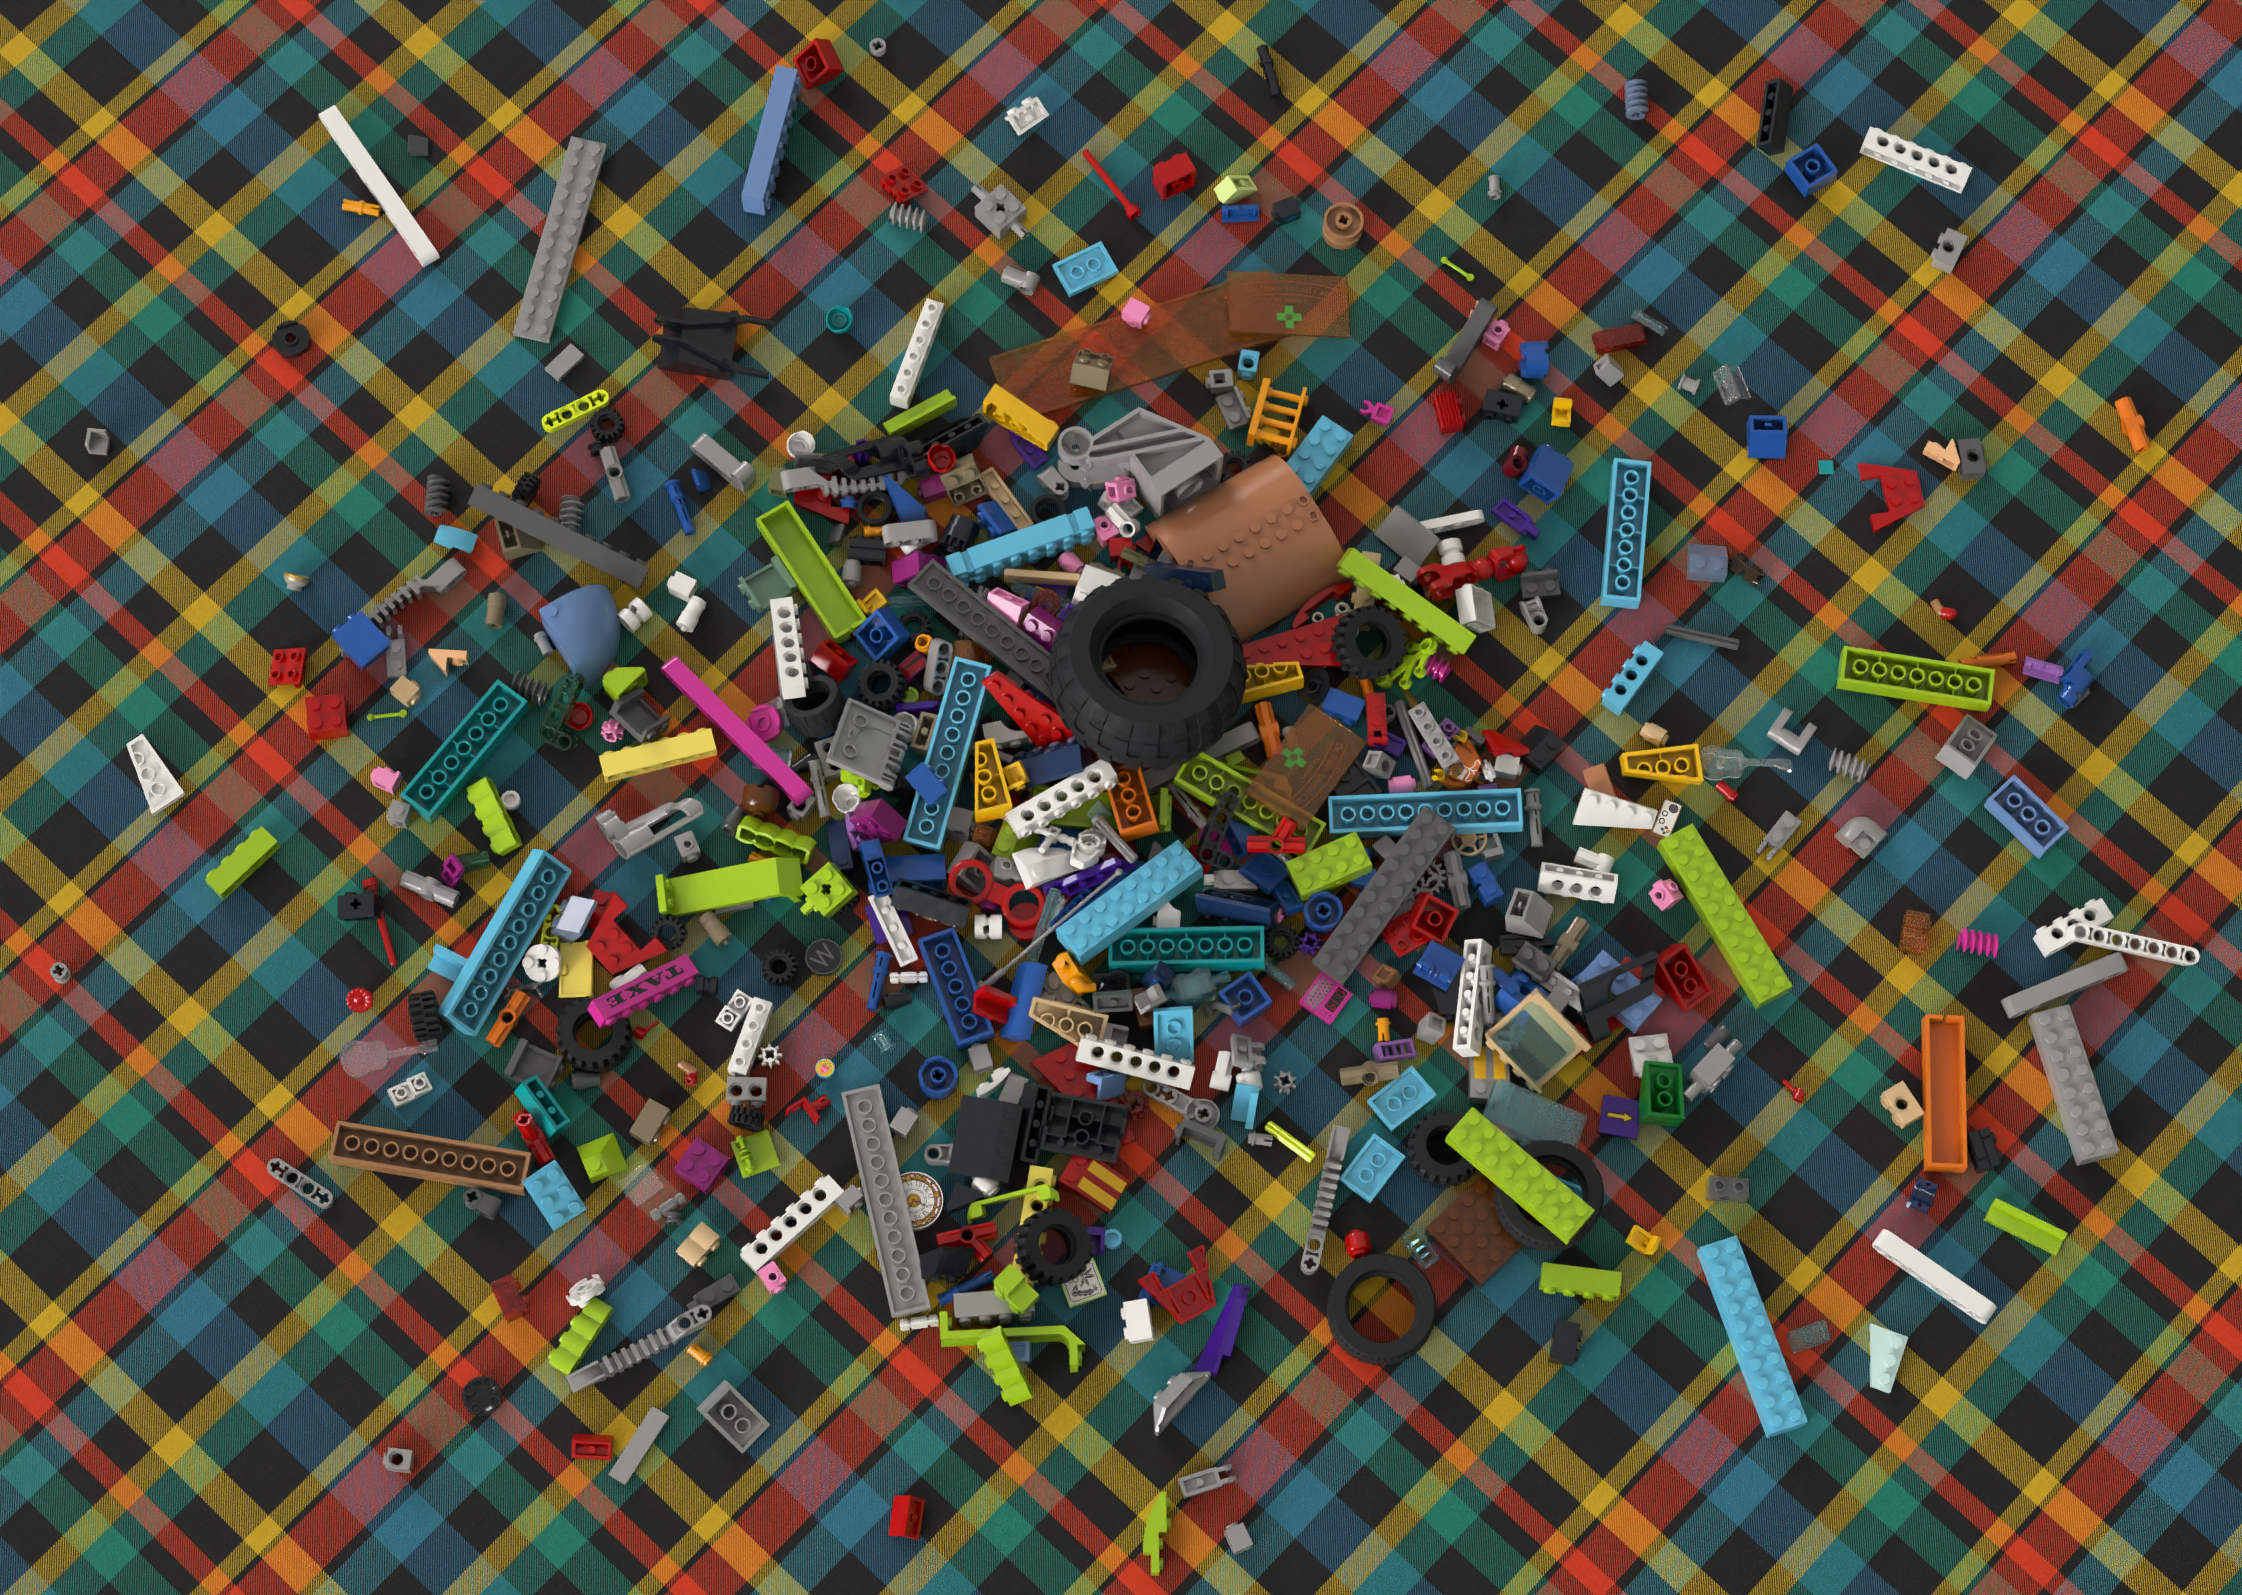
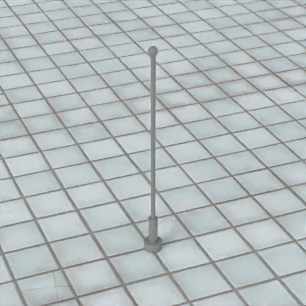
M1117 868L1115 870V873L1111 877H1109L1104 883H1102L1090 895H1088L1084 900H1082L1077 906H1075L1063 918H1061L1057 923H1055L1050 929H1048L1036 941H1034L1030 946H1028L1023 952H1021L1003 969H998L984 982H982V980L978 981L976 983L977 988L980 989L985 984L992 986L996 981H998L1003 975L1006 974L1005 971L1007 969H1009L1013 964H1015L1020 958H1022L1027 952H1029L1034 946H1036L1040 941H1042L1061 923H1063L1067 918H1069L1074 912H1076L1095 894H1097L1101 889H1103L1115 877L1121 876L1123 874V870L1121 868Z

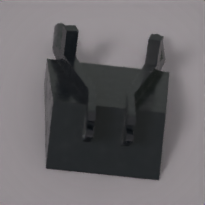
M683 308L665 317L657 316L654 319L656 324L663 327V334H654L652 336V341L661 345L658 369L728 380L731 371L768 379L769 372L742 367L740 364L732 361L737 325L747 323L775 328L776 321L749 315H739L738 310L723 312L695 308Z

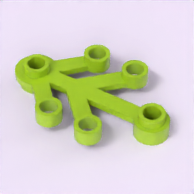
M1426 638L1421 643L1409 642L1405 649L1411 655L1402 656V662L1404 663L1390 674L1376 678V684L1383 689H1388L1392 686L1393 680L1405 671L1403 678L1399 681V685L1405 690L1409 689L1412 685L1410 677L1413 670L1418 678H1423L1426 675L1427 670L1424 667L1429 656L1436 652L1438 647L1437 641Z

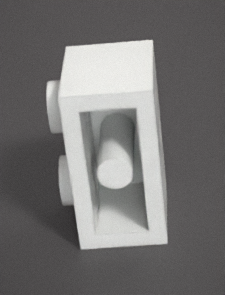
M1148 1299L1123 1302L1124 1308H1121L1122 1320H1126L1127 1327L1124 1328L1125 1339H1129L1131 1344L1155 1340Z

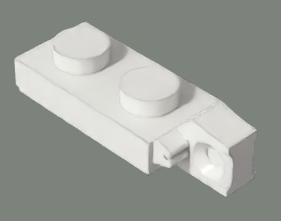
M1239 870L1214 871V874L1204 875V885H1214V889L1222 891L1257 890V886L1241 875Z

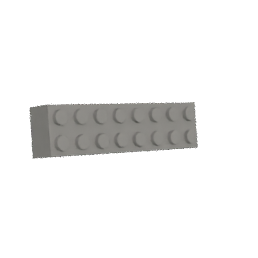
M2070 1005L2033 1013L2029 1017L2028 1023L2076 1165L2079 1166L2114 1157L2119 1152Z

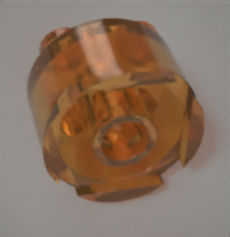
M954 641L950 669L952 668L955 656L985 664V649L976 644L975 641Z

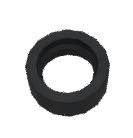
M881 491L866 492L857 503L859 520L863 525H870V527L888 524L893 514L891 499ZM873 500L883 502L886 507L885 514L877 519L867 517L864 513L866 503Z
M1042 494L1032 502L1030 508V517L1034 525L1044 522L1037 516V510L1043 504L1055 505L1059 510V516L1066 514L1063 501L1052 494Z

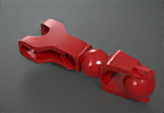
M1521 544L1514 547L1493 548L1490 550L1487 558H1478L1473 563L1470 560L1452 565L1435 563L1426 565L1418 569L1416 579L1423 586L1430 585L1429 595L1432 599H1446L1451 597L1456 589L1462 588L1464 584L1478 583V580L1486 581L1492 576L1501 582L1514 577L1517 573L1525 571L1529 560L1525 552L1526 546ZM1505 561L1506 566L1499 567L1501 562ZM1427 573H1430V574H1431V575L1426 576V577L1423 578V576H1424L1425 574H1427Z

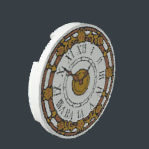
M921 1172L901 1174L913 1231L926 1229L934 1224L943 1209L941 1188L927 1174Z

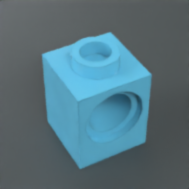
M1241 349L1237 377H1241L1244 380H1255L1260 352ZM1245 364H1250V365H1252V367H1251V368H1246V367H1244V365H1245Z

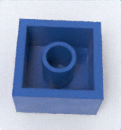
M1818 143L1787 160L1784 171L1804 198L1833 182L1838 173L1837 168Z
M889 607L876 609L853 633L873 660L877 662L888 660L911 636Z
M1250 971L1219 991L1217 996L1219 1002L1230 1007L1240 1002L1241 1006L1233 1010L1234 1015H1230L1240 1029L1269 1010L1273 1002Z

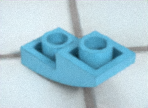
M439 525L433 542L449 549L455 547L471 554L478 535L459 528Z

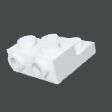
M1667 1033L1628 1037L1633 1077L1639 1076L1642 1079L1643 1063L1645 1060L1673 1063Z

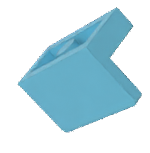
M436 943L433 949L434 956L428 965V969L455 982L468 959Z
M1237 1083L1231 1120L1246 1122L1245 1129L1253 1130L1260 1086Z

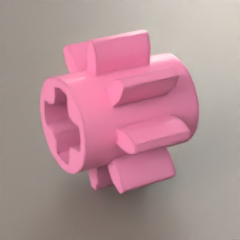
M610 718L609 722L604 721L601 727V734L609 742L616 743L617 739L622 740L625 734V728L616 719Z

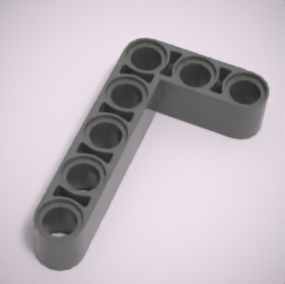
M1483 297L1479 300L1445 358L1441 356L1436 362L1433 372L1437 377L1451 385L1454 384L1498 310L1497 305Z

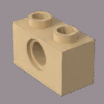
M1903 1080L1884 1091L1880 1096L1881 1104L1886 1110L1890 1111L1893 1122L1900 1126L1901 1129L1924 1115V1111ZM1897 1102L1903 1103L1904 1106H1905V1109H1904V1110L1899 1109V1108L1897 1107L1896 1103H1897Z

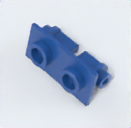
M1258 204L1221 205L1222 223L1259 221Z

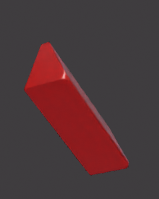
M573 1434L571 1458L612 1460V1435Z

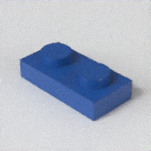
M1287 879L1271 892L1276 901L1280 902V907L1286 916L1304 911L1303 902Z

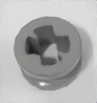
M875 38L870 42V52L873 56L880 57L885 54L886 43L883 39ZM881 45V48L875 50V47Z

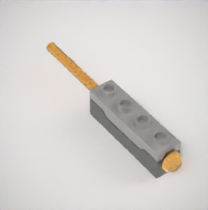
M1401 675L1397 676L1394 680L1412 707L1407 712L1448 778L1459 776L1465 767L1424 701L1418 704L1409 689L1405 690L1399 685L1402 677Z

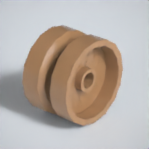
M1347 202L1335 203L1330 206L1325 212L1322 227L1323 238L1327 244L1340 250L1350 249L1357 245L1361 239L1364 224L1362 212L1358 207Z

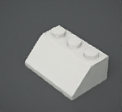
M1086 564L1076 586L1071 604L1077 605L1080 601H1084L1085 597L1101 585L1109 586L1115 579L1122 576Z

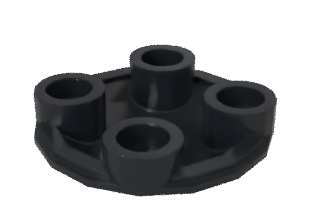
M476 1377L463 1388V1404L473 1415H490L501 1404V1388L491 1377Z

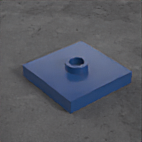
M1270 853L1255 854L1239 869L1241 875L1267 895L1289 877L1286 865Z

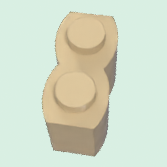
M701 1222L678 1247L676 1253L695 1269L697 1266H703L708 1259L706 1256L711 1251L715 1252L719 1248L721 1238L705 1223Z

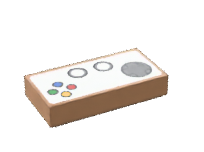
M1664 799L1651 834L1662 839L1671 835L1683 805Z

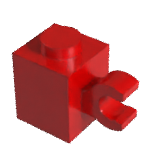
M1131 537L1108 539L1110 563L1118 562L1117 569L1121 570L1122 565H1126L1128 572H1131V562L1120 557L1124 546L1136 551V545L1132 543Z

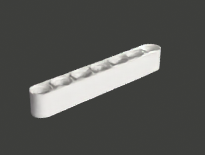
M2077 923L2070 925L2067 929L2068 938L2075 942L2182 966L2196 964L2200 958L2198 950L2193 947L2090 924ZM2077 927L2081 930L2080 937L2076 935ZM2095 932H2098L2099 934L2098 941H2096L2094 938ZM2113 936H2116L2118 939L2116 945L2112 942ZM2131 940H2134L2136 943L2135 949L2131 947ZM2150 944L2154 946L2153 953L2149 951ZM2168 948L2172 950L2171 957L2167 954ZM2186 952L2190 954V961H2187L2185 958Z
M1882 1229L1872 1243V1247L1881 1255L1978 1322L1986 1324L1997 1309L1993 1302L1892 1232Z

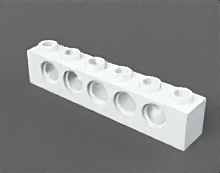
M1873 127L1869 128L1859 152L1960 194L1972 170V167H1969L1966 163L1954 161L1946 155L1937 154L1931 149L1922 148L1914 142L1905 141L1897 135H1890L1879 128ZM1879 143L1885 144V147L1880 146Z
M926 298L890 393L891 405L908 410L944 316V303Z
M792 597L771 599L770 606L783 700L806 697L805 689H809L808 678H803V674H807L805 662L801 663V659H805L803 648H799V645L803 643L801 633H797V630H801L799 618L795 619V615H799L797 604H793Z
M1100 759L1086 767L1084 772L1068 777L1005 813L1007 822L1018 839L1028 837L1034 830L1047 826L1055 818L1063 817L1066 812L1080 807L1083 802L1089 799L1096 798L1102 791L1112 789L1118 782L1117 774L1110 763ZM1096 778L1100 779L1098 782H1092ZM1083 788L1081 792H1076V789ZM1060 798H1067L1065 801H1059ZM1050 807L1048 811H1042L1043 808ZM1027 817H1034L1030 821L1025 820Z
M1470 939L1464 942L1463 958H1465V961L1461 968L1452 1048L1462 1057L1481 1055L1484 1017L1482 986L1479 985L1481 980L1480 968H1478V965L1491 964L1492 946L1483 939Z
M1092 1034L1081 1035L1075 1060L1078 1062L1190 1090L1195 1071V1065L1192 1064L1191 1060L1181 1058L1180 1061L1175 1060L1172 1055L1162 1053L1161 1056L1156 1055L1153 1050L1143 1048V1051L1137 1050L1131 1044L1117 1045L1114 1040H1098L1097 1036ZM1097 1046L1102 1047L1103 1053L1101 1055H1094L1093 1049ZM1119 1051L1122 1053V1058L1120 1060H1113L1111 1055ZM1134 1056L1140 1057V1064L1132 1065L1130 1063L1131 1058ZM1151 1062H1159L1160 1067L1157 1070L1150 1069L1149 1065ZM1170 1067H1178L1179 1072L1176 1075L1169 1074L1168 1070Z
M829 1175L825 1178L823 1176L815 1182V1187L812 1190H806L796 1204L792 1203L786 1208V1213L782 1217L777 1216L771 1222V1227L760 1231L756 1236L757 1239L752 1244L749 1242L741 1249V1259L756 1275H758L757 1271L774 1261L836 1204L835 1199L844 1190ZM819 1193L826 1195V1198L822 1201H818L815 1197ZM804 1206H809L812 1210L808 1214H803L801 1209ZM793 1219L797 1221V1224L794 1227H788L786 1225L787 1221ZM774 1233L782 1234V1238L778 1241L773 1240L771 1237ZM758 1247H767L766 1253H757Z

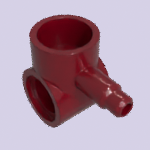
M1522 446L1512 447L1507 460L1502 465V471L1505 476L1515 478L1527 468L1529 464L1527 460L1529 451Z

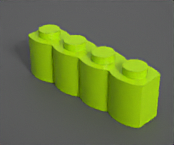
M484 777L467 787V798L475 806L476 810L474 812L476 817L480 821L482 820L484 826L482 830L487 837H490L492 851L495 854L504 856L521 846V839L514 828V824L492 779Z
M745 816L738 825L735 836L736 839L743 843L754 844L762 850H771L778 856L800 858V864L808 863L814 854L817 844L811 837L799 836L792 830L781 829L773 823L762 822L759 818L753 816Z
M595 1296L590 1299L588 1305L582 1307L583 1310L579 1316L575 1315L570 1323L571 1329L562 1334L559 1339V1347L557 1349L554 1348L548 1356V1359H550L549 1365L566 1376L574 1373L614 1311L611 1306Z
M1001 1325L978 1334V1349L981 1353H985V1363L988 1369L992 1368L995 1373L993 1374L995 1384L997 1386L1000 1385L1002 1388L1001 1396L1004 1402L1008 1401L1009 1405L1013 1406L1033 1398L1031 1386Z

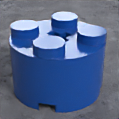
M1524 341L1519 343V354L1522 355V360L1518 361V371L1521 372V377L1547 378L1546 374L1549 372V354L1545 352V349H1549L1547 341Z
M1327 891L1312 894L1307 900L1303 911V920L1306 927L1316 934L1323 935L1333 932L1341 922L1343 914L1342 903L1338 897ZM1320 910H1323V913H1326V915L1319 914Z
M932 1056L926 1059L919 1069V1085L922 1092L928 1098L945 1099L956 1091L958 1072L955 1064L943 1056ZM936 1075H939L941 1080H937Z

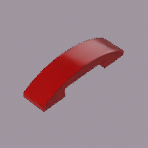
M1342 583L1334 585L1313 596L1298 612L1291 630L1308 625V615L1332 597L1337 603L1352 592L1353 584Z

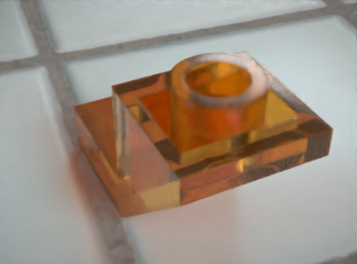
M977 823L972 842L992 848L997 829Z

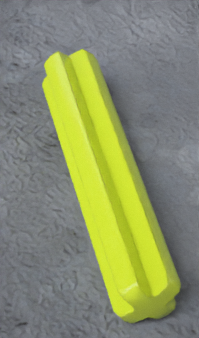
M1272 1121L1266 1124L1265 1131L1273 1134L1276 1139L1308 1162L1314 1159L1315 1152Z

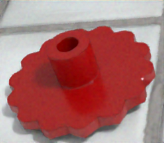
M357 987L348 992L346 1001L350 1010L363 1013L372 1007L373 995L370 994L369 990Z

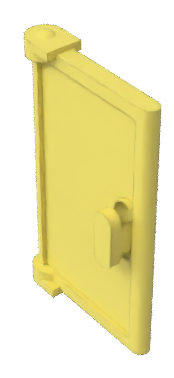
M589 940L572 942L571 944L560 943L562 970L559 974V998L589 996V999L593 998V953L586 947Z

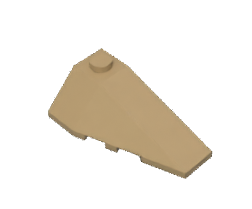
M1034 996L1028 1016L1072 1042L1077 1047L1081 1035L1092 1034L1097 1036L1098 1040H1103L1109 1017L1107 1012L1094 1013L1093 1008ZM1099 1046L1093 1049V1052L1099 1053L1100 1051Z

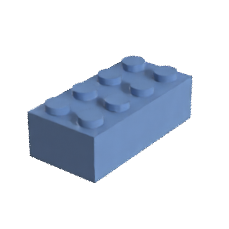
M2015 774L1991 795L1984 804V807L2038 859L2052 848L2070 828Z
M1602 950L1580 974L1575 984L1578 986L1621 964ZM1628 971L1616 977L1612 983L1611 991L1614 995H1618L1640 985V980ZM1652 991L1650 996L1617 1013L1614 1017L1635 1034L1657 1010L1662 999Z

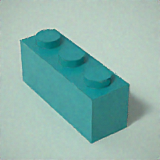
M537 1074L522 1082L514 1091L548 1139L564 1130L571 1122Z

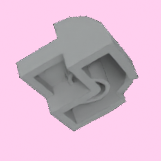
M1855 817L1849 820L1834 837L1847 849L1851 848L1864 860L1888 836V833L1868 817Z

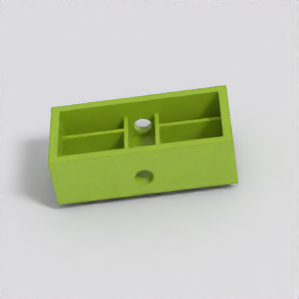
M1356 831L1285 862L1286 870L1302 902L1307 901L1314 893L1320 891L1328 892L1373 872L1372 863Z

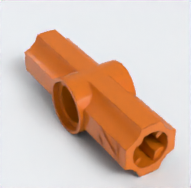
M2123 397L2116 401L2115 406L2121 418L2122 431L2125 435H2128L2134 452L2142 453L2150 449L2151 445L2145 433L2143 417L2140 414L2138 415L2131 397Z
M1259 702L1254 706L1258 720V732L1264 744L1267 760H1277L1283 757V754H1281L1283 750L1279 738V725L1277 720L1275 721L1271 702Z
M519 990L515 991L505 1009L499 1013L498 1020L485 1038L486 1041L495 1047L501 1048L512 1029L517 1026L519 1018L531 1001L528 995ZM506 1016H513V1020L511 1022H504V1018Z

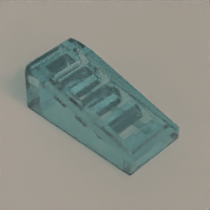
M1414 1226L1399 1237L1424 1270L1440 1259L1418 1226ZM1415 1234L1417 1237L1410 1242L1409 1238ZM1421 1241L1422 1244H1420L1418 1247L1415 1248L1413 1246L1417 1242ZM1426 1247L1427 1250L1419 1255L1418 1252ZM1431 1254L1432 1257L1424 1262L1423 1258Z

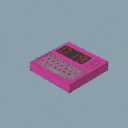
M1321 972L1301 998L1299 1005L1331 1026L1353 994Z

